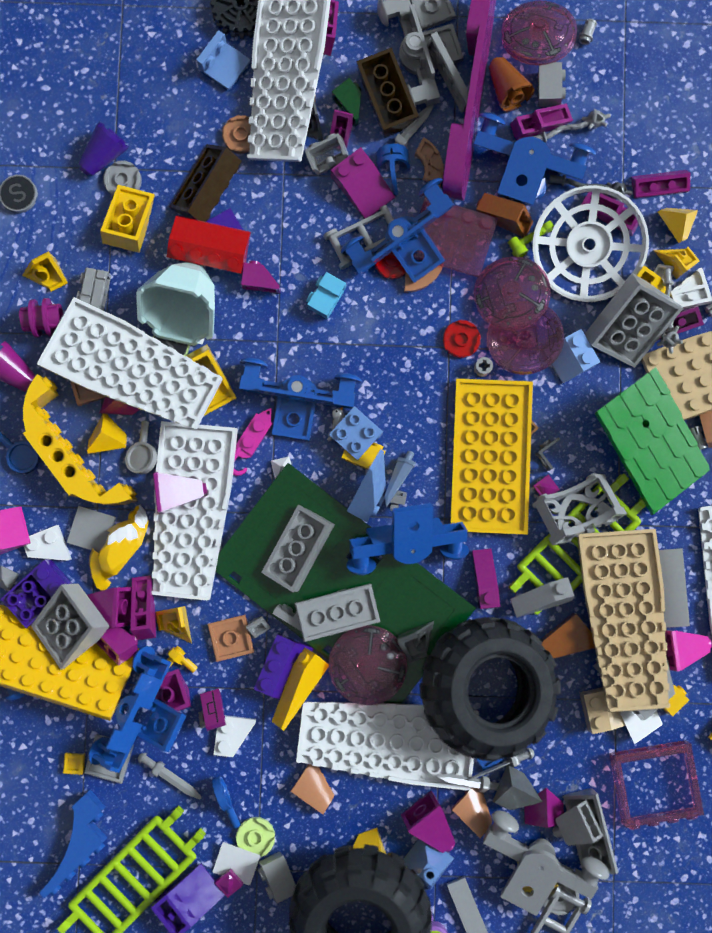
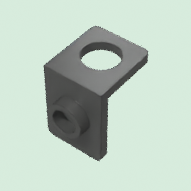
M559 437L552 442L548 439L540 445L542 449L535 453L547 471L552 470L553 467L542 452L559 441Z

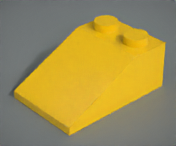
M117 185L100 230L102 243L139 253L145 238L155 195Z
M207 344L186 355L199 365H203L211 372L220 375L223 379L204 416L236 399V395Z

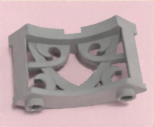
M597 473L589 475L585 481L567 490L549 495L542 494L532 504L533 508H537L551 535L549 540L552 545L570 542L573 537H577L580 534L594 533V528L601 527L602 524L608 526L627 514L609 486L605 474ZM597 484L601 485L605 493L599 499H596L599 493V488L596 492H592L590 490L593 486ZM606 497L608 498L613 508H611L603 502L606 499ZM571 501L591 505L587 510L585 523H582L575 517L565 516ZM552 505L555 509L549 510L548 506ZM595 508H597V509L595 510L594 513H597V514H598V517H596V518H594V517L591 516V512H592ZM564 521L573 522V523L575 524V526L570 527V526L568 525L569 522H565V523H564Z

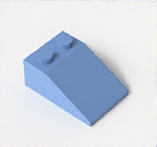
M380 449L347 510V512L365 522H368L371 516H376L385 499L383 496L386 489L383 450Z

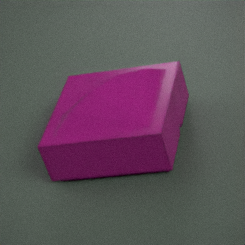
M549 474L533 485L539 496L542 494H554L560 490Z
M230 868L215 881V884L229 897L243 886V881Z

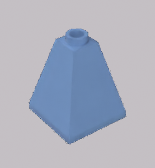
M418 839L403 860L405 861V866L410 870L413 869L422 880L424 886L431 890L454 860V857L447 852L442 853Z

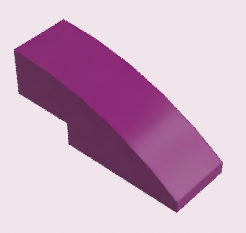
M562 104L538 109L532 114L518 116L510 123V126L517 141L524 137H533L542 134V132L546 133L554 130L557 127L571 123L573 119L568 105Z
M588 192L581 205L591 204L592 192ZM600 193L599 205L612 209L618 215L627 209L624 207V203ZM597 210V218L609 224L614 220L607 213ZM634 214L624 221L630 236H633L639 225ZM618 225L616 229L622 231L620 226Z

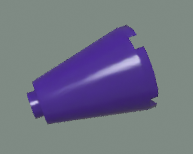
M100 121L96 125L79 160L81 166L79 169L87 176L89 174L94 176L129 148L125 141L110 128L106 129L104 127L105 124Z

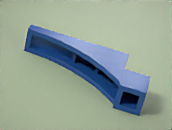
M91 790L71 807L74 810V819L69 846L58 870L49 883L39 892L44 899L49 894L52 896L62 888L59 885L64 880L68 882L76 874L74 870L78 866L83 868L91 860L89 856L93 852L97 854L105 847L103 842L107 837L94 823L104 815L101 811L106 806Z

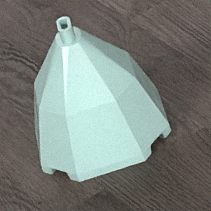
M190 262L172 264L157 272L137 290V320L141 324L146 322L153 329L152 334L157 338L195 346L201 339L206 338L208 340L213 337L215 314L214 284L203 268L204 265Z

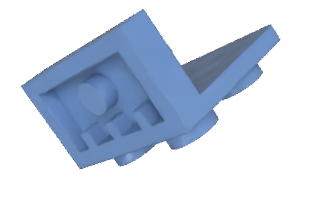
M219 30L196 59L199 70L228 90L232 88L250 63L249 58L227 44L225 34Z
M354 406L329 435L356 460H359L368 448L381 437L383 431Z

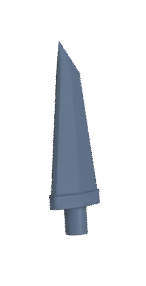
M407 451L404 458L398 457L396 461V466L384 496L386 507L416 464V462L412 461L414 456L412 451Z

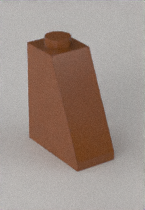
M484 193L477 203L476 210L481 218L520 237L527 236L533 220L524 204Z
M575 613L569 615L540 639L542 646L551 653L553 659L595 648L592 632Z

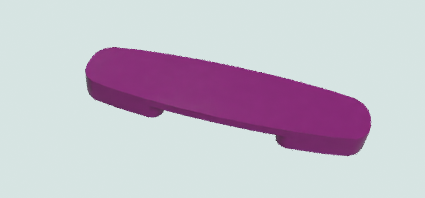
M471 0L466 38L469 55L474 56L466 113L464 124H451L443 177V193L447 194L451 200L464 201L466 196L487 69L496 0Z

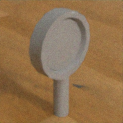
M148 421L141 422L139 442L130 446L125 456L127 468L131 472L140 475L150 472L157 461L155 448L147 443Z

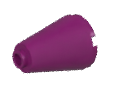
M4 341L1 344L3 348L0 350V381L27 392L36 375L9 343Z

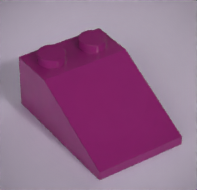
M361 147L331 169V178L364 219L374 215L382 206L387 205L395 198L378 169Z

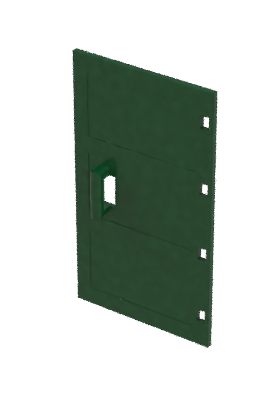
M287 463L219 552L216 572L301 639H303L300 630L272 614L279 604L288 605L293 609L292 612L296 613L294 604L296 602L371 583L380 622L310 640L307 643L335 664L336 655L332 657L331 654L324 650L329 645L339 652L336 664H339L347 675L370 693L373 690L372 685L374 684L372 680L376 679L385 691L380 694L377 690H374L372 694L379 693L374 696L383 703L401 704L422 678L424 673L422 668L426 657L410 663L402 648L401 652L398 651L392 639L399 645L397 640L399 634L434 621L427 654L430 655L436 646L435 642L445 632H449L457 624L466 621L476 607L419 563H401L393 557L392 553L381 555V560L375 556L369 557L376 562L374 571L369 575L351 573L347 568L349 559L346 557L350 553L349 539L367 537L366 529L372 527L362 519L347 512L348 508L290 463ZM298 505H301L335 525L298 592H291L261 572ZM233 571L242 577L240 582H237L230 576ZM368 627L377 628L381 633H373L375 636H373L371 655H368L370 636H361L370 635V633L363 632L364 628ZM383 643L387 644L388 649L386 651L381 650V645ZM393 653L394 659H387V654ZM398 659V671H400L401 665L405 666V676L402 682H397L398 675L378 670V666L397 670Z

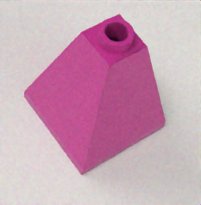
M672 630L665 631V642H667L666 657L669 670L681 671L710 653L712 642L708 636Z

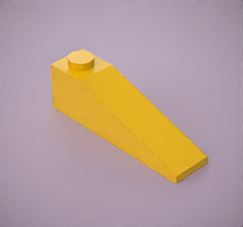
M304 648L293 664L271 721L283 731L330 666L307 648Z

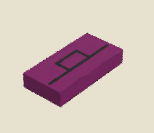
M219 688L200 694L207 731L225 726L226 720Z

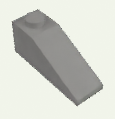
M567 577L511 598L510 601L516 618L571 602L575 595Z

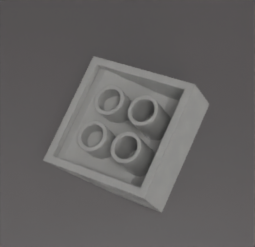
M61 584L31 627L59 668L65 669L94 645L106 632L109 625L79 584Z

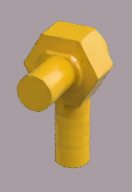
M179 646L172 647L168 651L169 657L167 658L168 661L172 662L170 667L176 662L186 666L193 673L198 667L188 658L184 657L186 653Z

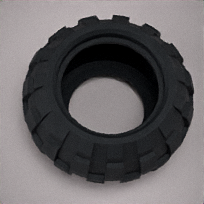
M484 617L470 619L457 624L455 628L445 632L435 642L436 646L431 654L427 655L422 668L424 673L422 683H420V699L423 700L424 715L430 727L434 729L442 742L467 757L482 761H497L506 757L512 758L526 752V747L530 744H537L547 734L545 727L549 721L555 720L559 709L555 707L556 695L561 694L560 679L556 678L554 674L556 663L551 653L544 649L542 641L533 632L511 620ZM492 658H506L510 661L516 672L518 681L517 696L513 706L503 718L494 723H489L481 719L470 705L468 698L469 680L474 670L484 661Z
M364 844V848L355 849L351 845H346L335 849L332 855L324 854L310 865L309 870L299 878L290 902L288 923L290 933H338L329 924L328 919L338 907L350 902H365L380 909L390 922L392 929L388 933H431L432 930L430 898L426 894L420 877L413 869L410 870L405 866V861L393 852L388 854L380 852L378 846Z

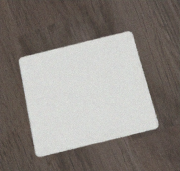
M633 711L620 712L634 744L662 725L657 711L644 721H641Z
M223 842L213 873L223 875L231 868L244 884L250 885L260 855Z

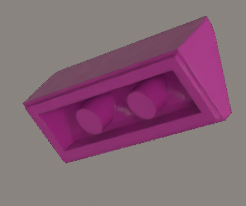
M687 170L632 176L634 198L689 192L691 173Z

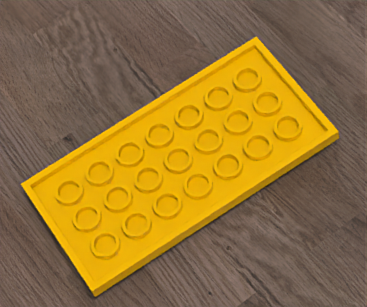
M456 379L450 524L463 522L467 532L528 535L532 381Z
M0 605V686L111 721L132 672L134 656L118 666L95 643L65 669H60L31 625L25 628L8 607Z

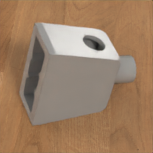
M587 800L557 817L555 820L557 826L553 827L555 837H563L568 846L591 844L603 837Z

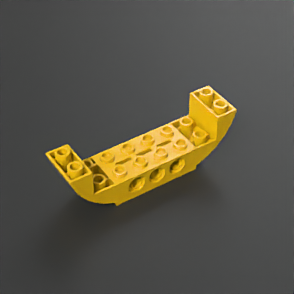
M37 374L31 382L24 400L23 421L25 432L23 435L67 494L93 503L112 506L126 505L138 501L135 497L137 493L132 486L118 483L106 491L101 484L98 485L94 481L96 477L93 472L83 466L84 460L79 454H75L71 450L73 448L72 444L68 439H64L60 435L62 431L55 423L52 424L50 422V415L43 408L59 396L56 391L58 387L51 379L49 380L46 376L42 377Z

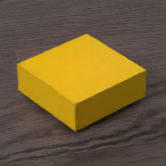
M66 752L64 755L63 773L83 775L86 754Z

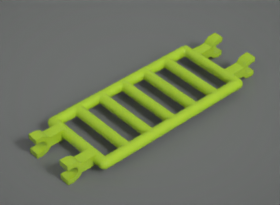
M624 473L620 474L610 487L621 507H624L627 513L626 516L632 522L623 529L615 521L609 525L614 531L635 530L641 524V519L637 514L646 506L642 498H640L629 508L615 494L629 480ZM600 484L592 490V492H596L599 488L598 495L601 492L604 493ZM580 502L567 516L575 517L582 523H585V517L581 512L589 504ZM594 528V533H600L596 528ZM549 533L517 565L518 570L522 574L508 588L513 593H516L527 580L536 588L544 585L527 568L534 559L556 581L564 578L540 554L547 546L578 575L570 583L573 591L583 582L581 567L559 545L551 544L549 540L551 535ZM575 536L571 539V542L578 548V540Z
M180 806L164 821L159 816L153 817L68 903V908L73 913L60 924L57 930L60 933H65L79 918L92 933H104L78 906L87 897L116 928L112 933H123L196 859V854L192 849L205 837L206 833L200 828L185 843L170 828L184 812ZM156 826L187 856L179 865L149 835ZM142 840L172 870L165 879L135 849ZM128 854L158 884L151 893L122 865L121 861ZM114 868L144 899L137 907L106 877ZM99 883L130 913L123 922L92 891Z

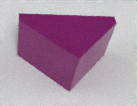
M334 110L330 135L338 133L347 148L353 127V114Z

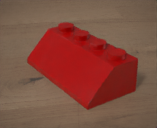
M176 216L169 236L166 257L241 274L244 262L246 263L251 232Z

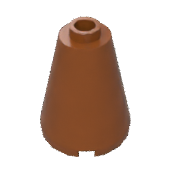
M496 57L491 61L489 71L499 106L506 112L520 108L522 106L520 103L524 100L528 102L533 96L535 90L533 85L504 57Z

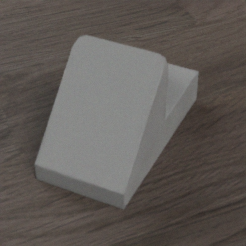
M279 604L272 614L301 631L297 612H292L293 609L286 604Z

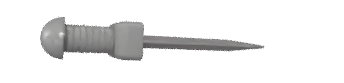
M433 105L422 110L418 114L419 118L412 122L401 135L397 134L394 144H401L406 147L411 136L428 118Z
M526 748V752L512 758H507L506 762L480 772L467 779V781L507 765L516 767L521 761L528 758L532 759L534 751L531 748Z
M141 753L138 756V762L140 764L142 762L151 768L154 776L157 777L159 775L189 796L197 799L202 798L190 784L165 768L166 764L159 761L156 763L146 756L147 753Z
M455 774L437 775V778L451 784L479 788V792L482 793L488 790L497 791L500 782H490V779L486 776L467 781L471 777Z

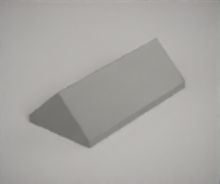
M593 788L564 795L567 811L587 800L603 834V837L594 843L576 845L582 869L584 868L582 859L594 857L605 864L609 874H617L618 869L598 793Z

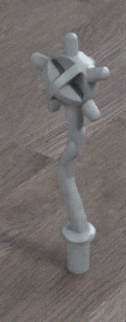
M594 109L588 117H582V121H584L582 123L562 125L550 133L545 134V132H542V134L533 137L539 138L546 143L547 139L564 130H576L588 126V129H592V127H606L605 119L610 118L611 115H604L599 110Z
M667 268L663 269L664 282L662 285L666 288L665 294L670 297L671 285L674 282L671 277V269ZM672 322L662 334L661 341L657 343V346L663 345L669 348V353L672 354L673 347L677 344H683V341L679 339L677 334L679 326L673 329Z

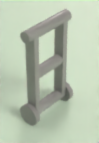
M387 205L382 206L380 212L339 232L337 229H332L323 235L325 240H330L341 261L339 264L340 269L351 266L353 261L345 253L341 254L342 247L337 238L357 229L359 234L365 237L363 240L366 245L365 251L373 249L384 241L385 238L373 243L364 225L383 216L389 225L394 219Z
M557 882L559 886L551 891L549 895L551 898L530 933H539L543 925L560 933H570L580 914L586 915L589 912L591 900L588 898L581 900L561 889V884ZM559 897L576 906L565 926L548 917Z

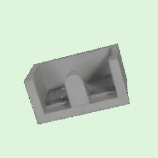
M338 133L328 135L325 140L312 143L309 148L305 149L311 168L317 175L334 168L350 156L342 137Z

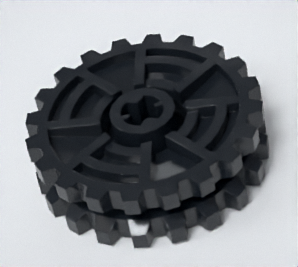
M210 0L213 19L217 21L216 25L218 28H223L224 34L230 33L232 38L239 36L240 39H244L245 36L253 37L258 0Z

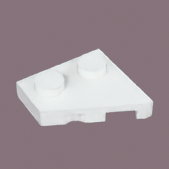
M699 268L693 275L685 279L682 284L670 292V298L684 309L712 302V296L702 268Z
M59 525L29 536L31 544L24 546L27 557L72 560Z
M225 715L226 725L217 728L214 755L233 757L253 728L256 719Z

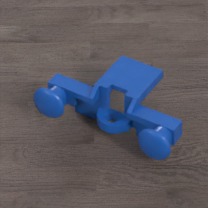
M151 646L140 648L133 657L132 667L135 672L140 674L133 689V692L137 694L136 696L124 697L117 706L116 720L121 726L120 729H114L110 739L108 737L97 739L89 748L88 759L93 765L100 764L109 771L120 773L137 736L164 752L169 753L186 715L155 698L172 662L155 655V651ZM129 706V710L127 714H125V708ZM139 707L153 711L147 725L133 721Z

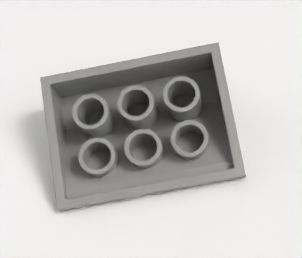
M632 273L586 331L585 335L591 346L635 368L684 308L652 284Z

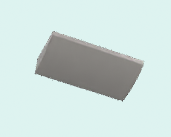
M298 505L261 573L291 592H298L335 524Z
M683 548L659 550L664 585V622H666V628L690 626Z

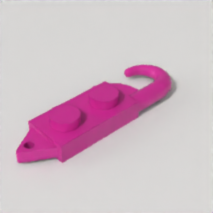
M271 408L260 414H255L236 444L235 460L238 456L242 458L253 456L273 425L271 423ZM247 468L241 471L234 469L233 475L241 476L247 471Z

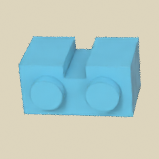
M326 272L324 277H319L316 286H318L316 292H311L306 302H308V309L328 320L346 289V283Z

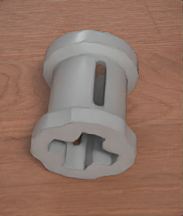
M487 357L478 359L474 365V372L480 377L487 376L493 368V362ZM482 363H484L485 367H488L485 371H482V368L479 367Z

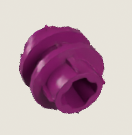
M44 298L42 305H39L37 300L31 299L29 300L28 307H21L19 310L22 330L24 332L31 331L35 338L41 337L42 330H45L48 336H52L64 315L61 304H52L49 298Z

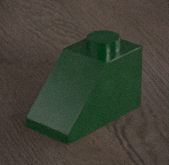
M348 78L332 91V99L343 112L353 114V125L356 127L359 122L362 90L356 81L353 82Z

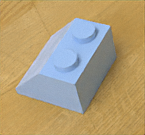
M582 329L562 339V342L552 345L551 351L555 352L554 354L550 352V347L544 351L562 384L600 363Z

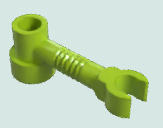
M551 220L542 225L539 236L553 230L554 225ZM534 232L520 240L516 236L508 241V245L512 249V254L516 260L524 257L529 252L525 245L533 240Z

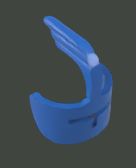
M387 144L378 149L376 153V166L380 172V166L387 161L390 162L393 193L396 196L398 195L395 161L404 162L408 169L410 168V157L408 149L404 145Z

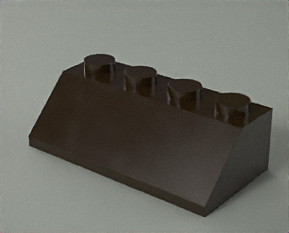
M392 47L356 61L359 76L384 138L401 132L419 118Z
M206 144L169 208L186 218L206 222L210 218L213 208L219 203L222 193L229 186L231 178L238 171L242 160L227 147Z

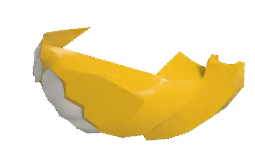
M141 505L136 506L133 511H130L128 520L117 523L107 530L110 534L99 553L94 548L91 550L89 555L90 574L95 586L101 591L106 590L110 586L111 582L108 578L117 575L142 545L149 520L146 511Z

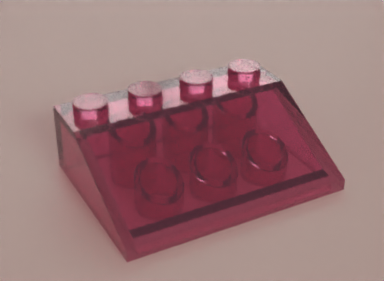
M426 196L424 198L420 213L425 211L427 207L431 205ZM455 205L425 227V231L446 260L439 266L480 277L498 218ZM420 250L416 251L414 258L423 260L424 253Z

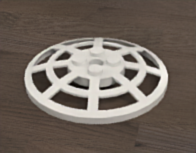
M598 185L582 186L569 190L554 199L540 216L533 235L532 251L537 269H540L538 271L540 275H544L546 283L562 296L582 302L605 300L615 296L626 282L617 272L624 265L629 252H641L639 261L632 272L633 274L637 275L644 266L649 249V235L642 213L627 196L609 187ZM592 192L591 204L579 205L567 211L561 203L566 198L575 194ZM600 193L616 197L628 208L618 215L612 209L599 205ZM555 207L561 217L555 224L551 236H539L544 220ZM590 210L589 218L586 222L578 224L572 217L573 214L579 211ZM597 210L607 213L614 220L606 226L596 222ZM632 214L635 215L641 229L642 245L630 244L629 231L624 221ZM566 221L572 229L568 238H556L559 228ZM618 225L622 230L624 243L613 242L610 232ZM587 239H592L595 242L592 250H587L584 247V242ZM538 244L549 245L550 255L555 268L548 274H546L541 264ZM555 245L566 246L569 257L561 263L557 258ZM611 251H623L619 262L613 268L607 261ZM573 262L583 266L582 278L570 274L565 269ZM601 265L607 272L603 276L589 279L590 267ZM561 273L567 279L580 283V295L563 290L552 280ZM612 278L618 285L615 289L604 294L588 296L589 284L601 283Z

